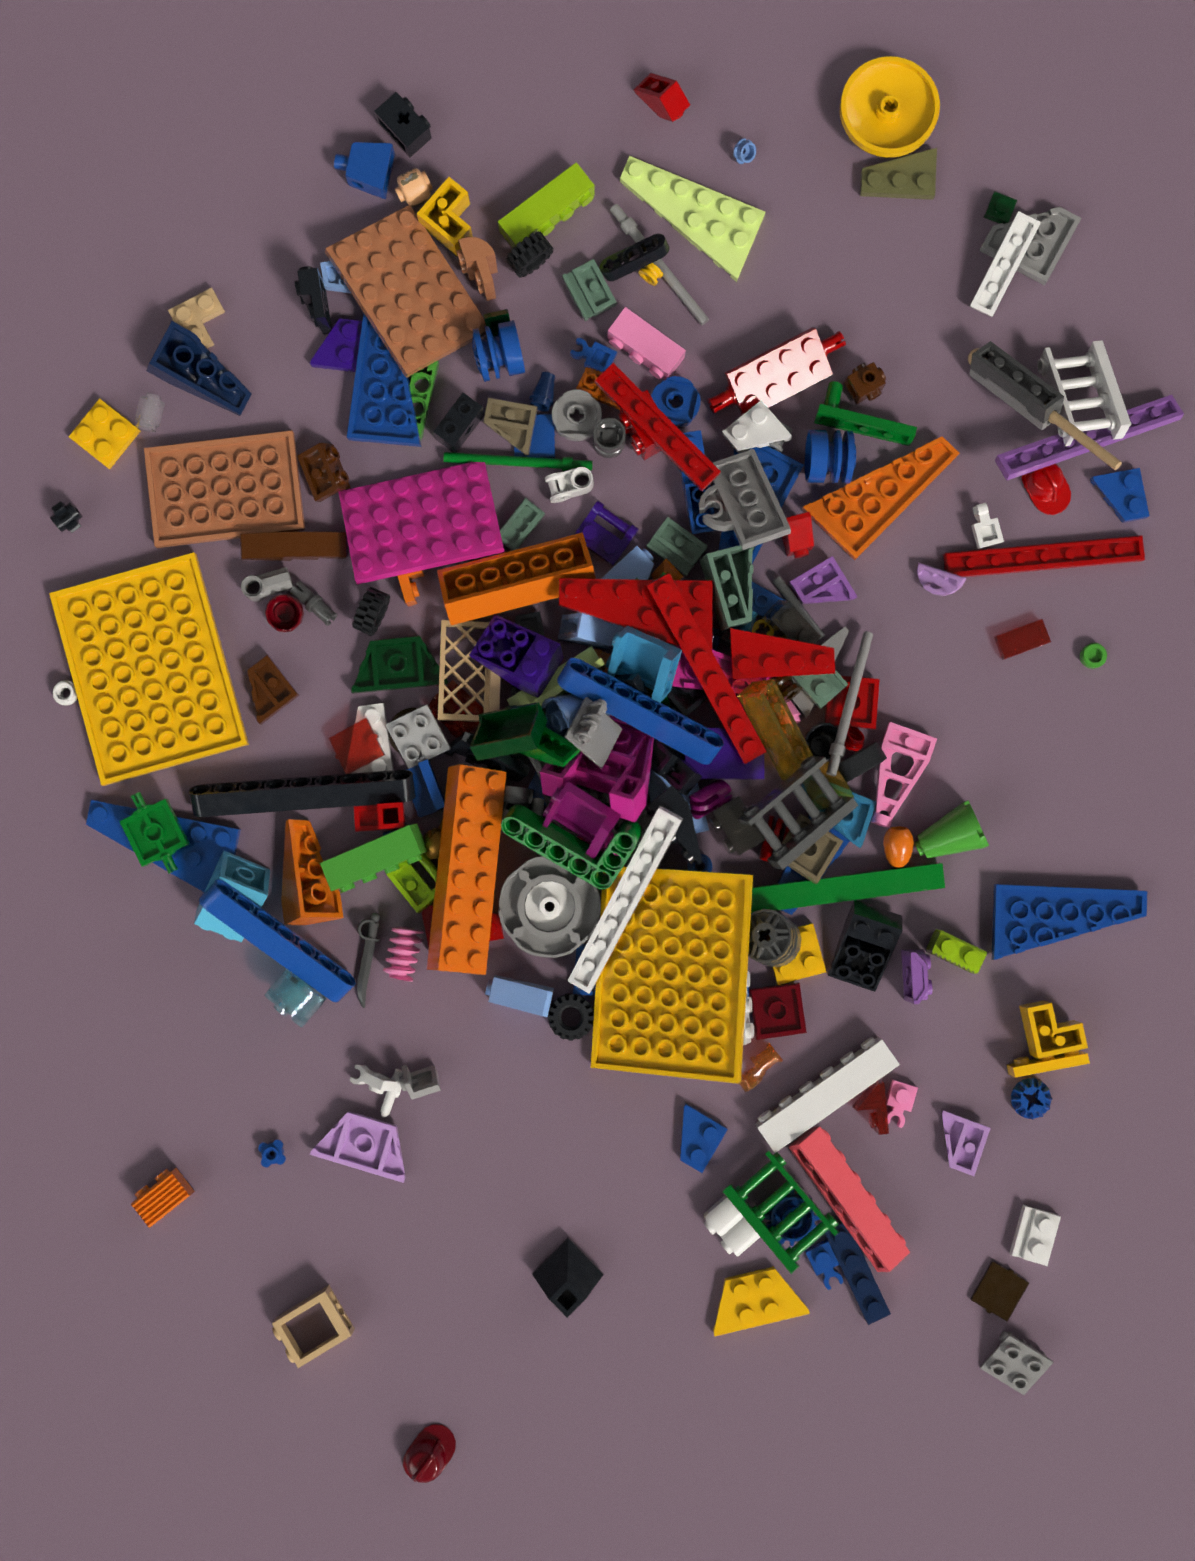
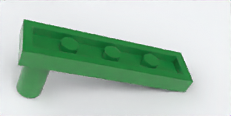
M836 381L829 382L824 404H820L814 419L815 424L844 431H853V433L906 446L911 445L916 435L917 427L838 408L843 385Z

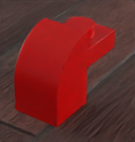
M404 803L354 806L355 832L392 830L405 827Z

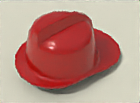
M1057 464L1022 475L1023 485L1039 511L1044 514L1055 515L1067 508L1071 500V491L1061 468Z

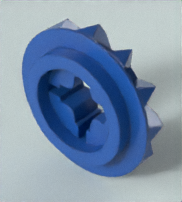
M1023 1079L1012 1090L1011 1104L1014 1110L1024 1118L1033 1120L1043 1117L1050 1110L1052 1100L1050 1089L1038 1079ZM1035 1092V1098L1038 1099L1040 1104L1031 1103L1029 1106V1100L1023 1094L1033 1095Z

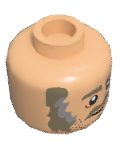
M413 168L397 177L398 187L394 188L400 201H406L411 207L428 200L431 196L430 191L433 190L425 171L421 172L418 168Z

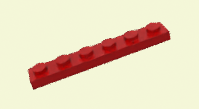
M614 363L595 380V384L701 491L720 475L721 471Z

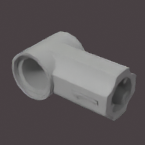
M287 567L258 576H247L241 583L243 594L250 601L254 602L291 590L293 587ZM251 584H260L258 593H248V588Z

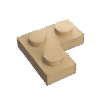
M213 288L168 310L173 321L196 334L207 349L215 345L204 323L225 313Z

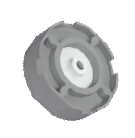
M540 856L528 860L508 876L501 889L499 917L503 929L521 950L534 956L561 957L572 953L591 937L600 917V896L596 887L547 858ZM547 902L554 903L555 907L553 910L549 911L546 909Z

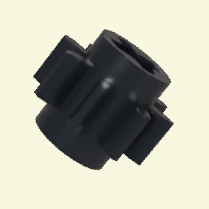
M60 501L51 508L54 514L50 518L61 532L67 529L73 533L81 527L79 519L83 516L73 503L69 502L65 505V503Z

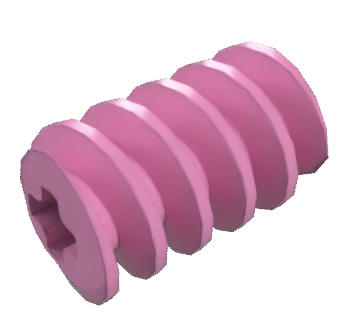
M401 926L392 928V931L398 937L390 938L389 940L396 946L387 949V951L393 954V957L385 958V961L390 963L391 967L383 968V971L389 974L391 978L413 982V978L407 974L415 973L416 969L409 964L418 962V959L412 954L420 952V949L414 944L422 943V939L416 934L424 933V931Z

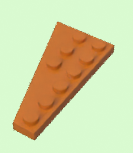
M941 436L915 449V451L803 506L802 510L805 513L810 511L811 519L851 558L856 560L960 453Z

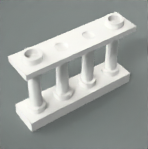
M1103 340L1093 341L1085 355L1054 359L1050 347L1045 348L1037 362V369L1039 374H1042L1043 380L1064 396L1061 416L1081 431L1107 428L1111 431L1113 440L1122 439L1128 431L1131 422ZM1086 365L1092 375L1060 380L1057 369ZM1093 386L1096 388L1099 396L1067 401L1064 390ZM1100 407L1104 410L1106 418L1074 422L1071 411ZM1058 427V434L1063 438L1065 446H1070L1074 438Z

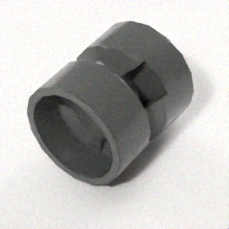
M605 418L596 424L593 432V445L598 455L610 459L622 453L626 437L623 424L615 418Z
M505 786L502 820L513 804L528 808V805L532 804L534 790Z

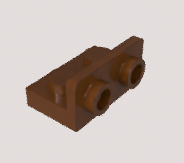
M318 443L297 455L315 502H321L339 491L351 489L348 474L343 469L340 462V454L333 444Z

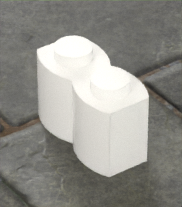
M726 1195L703 1214L706 1219L703 1224L711 1234L718 1233L723 1239L720 1244L728 1254L734 1252L738 1257L760 1238Z

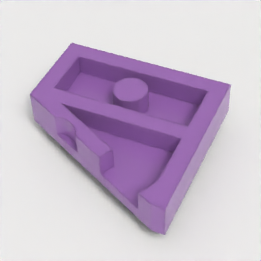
M833 556L789 582L801 604L850 601L858 597Z

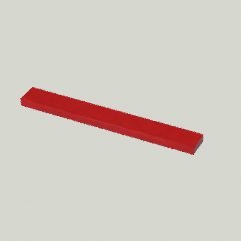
M1143 535L950 552L944 553L943 559L946 572L962 577L1142 562L1145 560Z

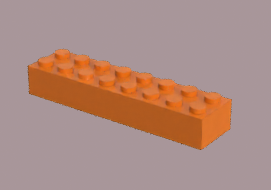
M461 764L448 767L427 970L486 975L506 772Z

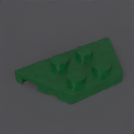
M420 636L370 641L365 658L358 670L359 673L356 681L351 688V693L439 686L440 667ZM447 678L444 680V685H449Z

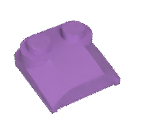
M924 949L901 950L904 1000L912 1004H919L922 1000H927L928 995H932L931 979H928V969L931 968L930 955L925 954Z

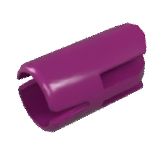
M718 779L689 796V805L692 817L700 819L729 802L732 795L725 797L732 791L729 784L724 780Z

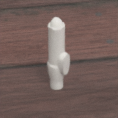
M395 1069L394 1075L391 1078L398 1082L395 1091L386 1092L380 1110L383 1118L390 1114L395 1098H398L402 1089L399 1077L402 1076V1070Z

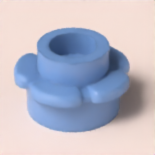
M742 138L737 142L733 151L736 162L739 164L749 163L755 158L756 146L751 140Z

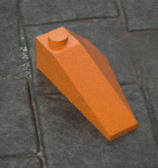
M288 819L285 823L281 895L284 925H310L344 918L339 889L330 890L320 865L321 862H324L320 854L321 846L310 820Z

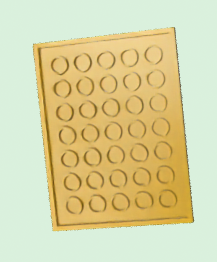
M193 552L49 593L101 786L249 745L196 553Z
M627 867L621 869L609 888L602 889L600 918ZM656 869L596 982L590 1068L741 1083L753 875Z

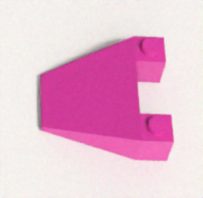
M610 715L609 717L622 730L603 768L597 766L582 751L564 767L546 763L540 770L542 793L552 797L557 788L563 789L569 781L575 786L578 784L609 794L611 809L621 815L620 818L635 822L647 803L654 738Z

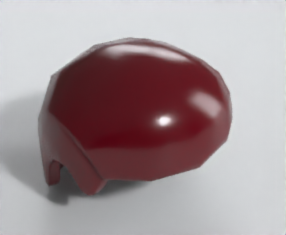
M283 594L273 597L268 602L265 615L267 622L276 631L291 632L302 623L304 611L302 604L297 598Z

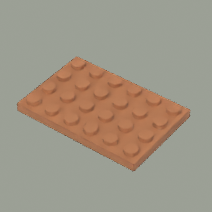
M410 205L325 248L327 257L406 378L473 341L472 329L479 328L480 337L486 335V325L483 316L426 228L418 221L417 214Z
M293 430L144 448L154 546L156 548L238 539L240 534L296 532L305 530Z

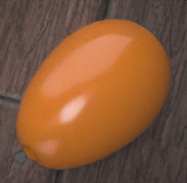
M890 827L884 835L883 846L885 856L894 868L904 867L909 862L913 852V835L907 827Z

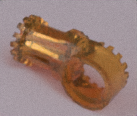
M770 1043L756 1057H750L755 1066L749 1069L748 1072H745V1076L744 1074L741 1075L743 1078H741V1083H739L745 1092L757 1086L763 1080V1076L766 1075V1071L777 1062L781 1063L783 1061Z

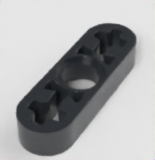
M654 234L606 257L600 263L599 269L607 281H615L663 258L669 252L670 247L663 234ZM640 254L635 260L629 261L633 256Z

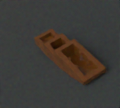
M265 532L240 534L241 560L345 559L346 532Z

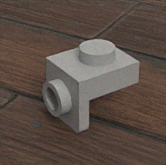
M407 1065L401 1066L403 1076L399 1077L400 1085L403 1091H408L412 1100L441 1091L435 1065L411 1073Z

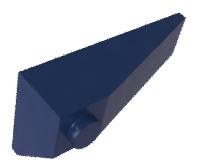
M171 321L147 367V372L170 385L241 416L252 395L233 373L228 371L217 360L218 358L215 354L210 352L201 343L196 334Z

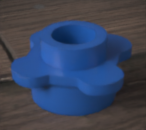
M277 1139L268 1144L262 1142L259 1145L258 1150L262 1155L261 1165L267 1168L271 1164L276 1163L282 1165L286 1161L281 1140Z

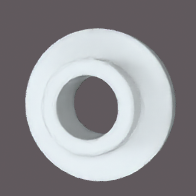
M63 680L54 686L53 697L57 703L67 706L73 704L78 699L73 682ZM65 689L70 690V695L67 698L63 696Z

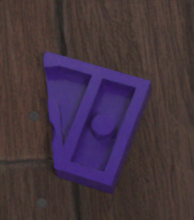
M339 318L311 359L310 365L316 368L356 372L362 321Z

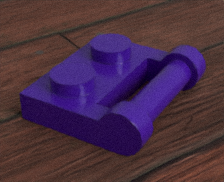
M597 501L575 534L583 532L587 548L614 566L639 529L634 525H628L604 508L603 503ZM597 516H600L625 534L622 540L594 520Z

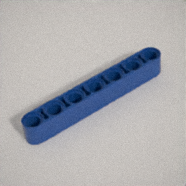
M570 658L557 678L560 687L582 700L588 697L592 702L598 699L606 701V712L699 763L711 764L724 745L722 737L716 732L651 699L646 694L581 659Z
M216 879L199 898L201 906L206 911L329 1000L339 1002L355 986V979L348 971L227 882Z

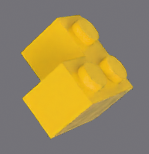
M448 177L417 212L418 221L426 228L428 233L456 256H458L456 250L460 249L459 239L473 237L471 226L459 217L470 205L468 192L451 177Z
M1043 1000L1019 1005L1031 1056L1039 1059L1088 1048L1083 1023L1075 1020L1056 1023L1051 1002Z

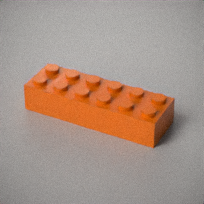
M583 532L437 570L445 609L451 625L558 598L559 578L596 579Z

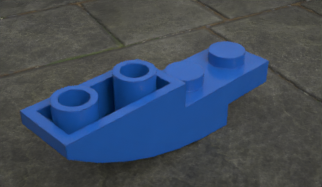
M701 430L683 433L705 455ZM680 470L692 534L716 531L703 522L704 515L715 514L714 507L707 509L705 513L700 514L699 512L701 496L711 487L710 484L701 491Z

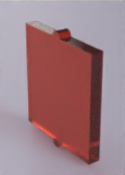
M368 718L329 738L336 753L335 758L339 759L346 774L353 773L385 755L378 741L379 735L375 734Z

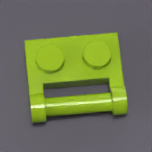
M425 853L421 854L422 860L419 862L436 882L437 867ZM407 861L398 864L400 869L386 875L413 909L420 914L434 902L435 888L431 889L413 866L414 863L408 865Z

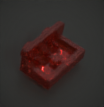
M453 680L446 685L451 692L459 686ZM462 688L454 695L463 705L472 698ZM444 691L445 699L448 696V694ZM439 692L429 704V708L437 720ZM450 698L443 705V714H455L460 707ZM475 700L467 707L473 715H479L484 712V709ZM464 711L460 713L462 715H467ZM440 720L455 737H459L465 731L472 732L480 723L474 721Z

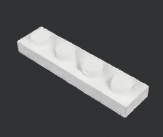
M1019 211L1017 212L969 307L993 317L1041 223L1040 221Z

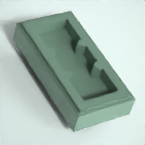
M525 498L500 529L503 545L511 551L517 550L545 516V513Z

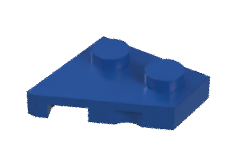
M1140 468L1090 478L1092 485H1096L1105 496L1103 499L1115 510L1116 516L1122 523L1149 517Z
M686 1103L683 1106L680 1161L703 1173L728 1129Z

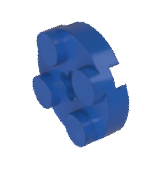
M672 376L658 384L654 388L651 397L656 406L680 428L688 426L697 416L701 399L699 392H697V389L690 380L684 377ZM674 396L679 397V401L683 403L681 406H677V408H673L672 404L668 402L673 400Z

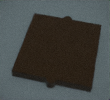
M991 1261L970 1300L985 1308L988 1314L992 1312L1008 1322L1029 1282L1014 1274L1012 1269L1007 1270L996 1262Z

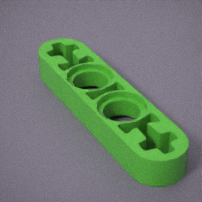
M439 360L428 366V374L424 373L423 368L420 370L421 372H416L411 376L410 390L413 404L420 403L424 407L423 412L416 415V420L421 421L420 424L417 422L420 441L424 433ZM419 379H425L429 382V386L425 391H419L415 388V384Z

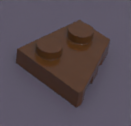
M268 655L247 670L249 682L252 686V698L256 707V719L259 724L262 725L299 696Z

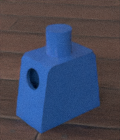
M354 142L351 145L349 156L336 154L334 169L346 171L345 177L349 186L386 199L395 158L393 145L390 143Z

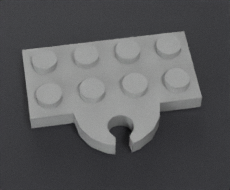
M754 449L713 462L721 473L712 481L713 486L702 494L699 502L700 514L705 513L707 509L712 507L717 508L719 512L703 516V522L707 526L718 531L734 530L742 550L791 534L788 521Z

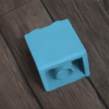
M223 851L206 890L216 879H221L259 907H262L268 896L270 869ZM199 903L195 915V925L204 930H211L221 934L229 940H236L242 943L244 937L206 911Z

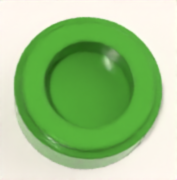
M1098 643L1088 644L1080 652L1081 663L1090 669L1102 666L1107 660L1106 649Z

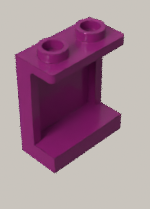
M568 781L563 789L557 788L552 795L551 802L543 813L546 816L543 826L547 828L552 820H556L591 842L586 855L595 859L621 815Z

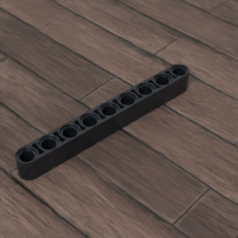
M409 770L200 784L189 789L193 815L197 817L404 803L412 801L416 797L413 773Z

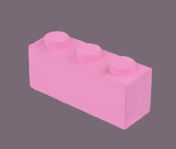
M626 307L608 329L607 339H609V343L619 351L621 349L629 354V358L636 364H644L657 379L663 378L666 380V378L671 377L685 358V349Z

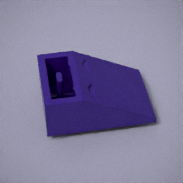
M496 614L469 654L470 657L516 688L537 698L541 696L564 659L560 643Z

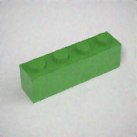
M412 824L321 862L320 865L330 890L340 889L341 893L355 888L354 883L362 880L364 884L377 879L376 873L385 871L388 874L400 869L398 864L407 861L408 865L422 860L421 854L426 853L427 850L418 824Z

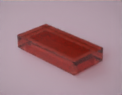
M1043 619L994 637L1002 660L1051 642Z

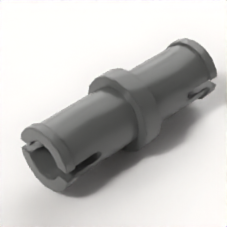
M301 581L297 582L298 588L293 586L290 593L305 605V609L309 613L313 612L326 626H329L331 624L330 619L334 621L338 614L322 601L323 598L320 595H315Z

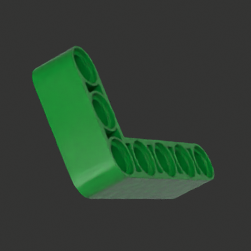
M522 805L512 806L501 823V828L507 836L599 889H607L612 885L634 851L642 834V828L636 821L625 820L620 824L603 852L599 851L595 859H592L586 855L589 844L552 822L547 828L544 827L545 818Z

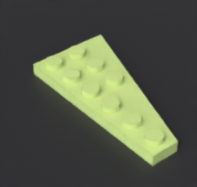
M629 156L621 174L620 183L641 201H645L650 205L656 214L661 218L664 217L677 232L698 250L707 254L719 268L722 267L737 282L766 212Z

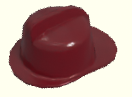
M441 1424L427 1426L417 1435L403 1457V1467L406 1474L414 1482L427 1483L435 1480L449 1463L456 1448V1440L451 1430Z

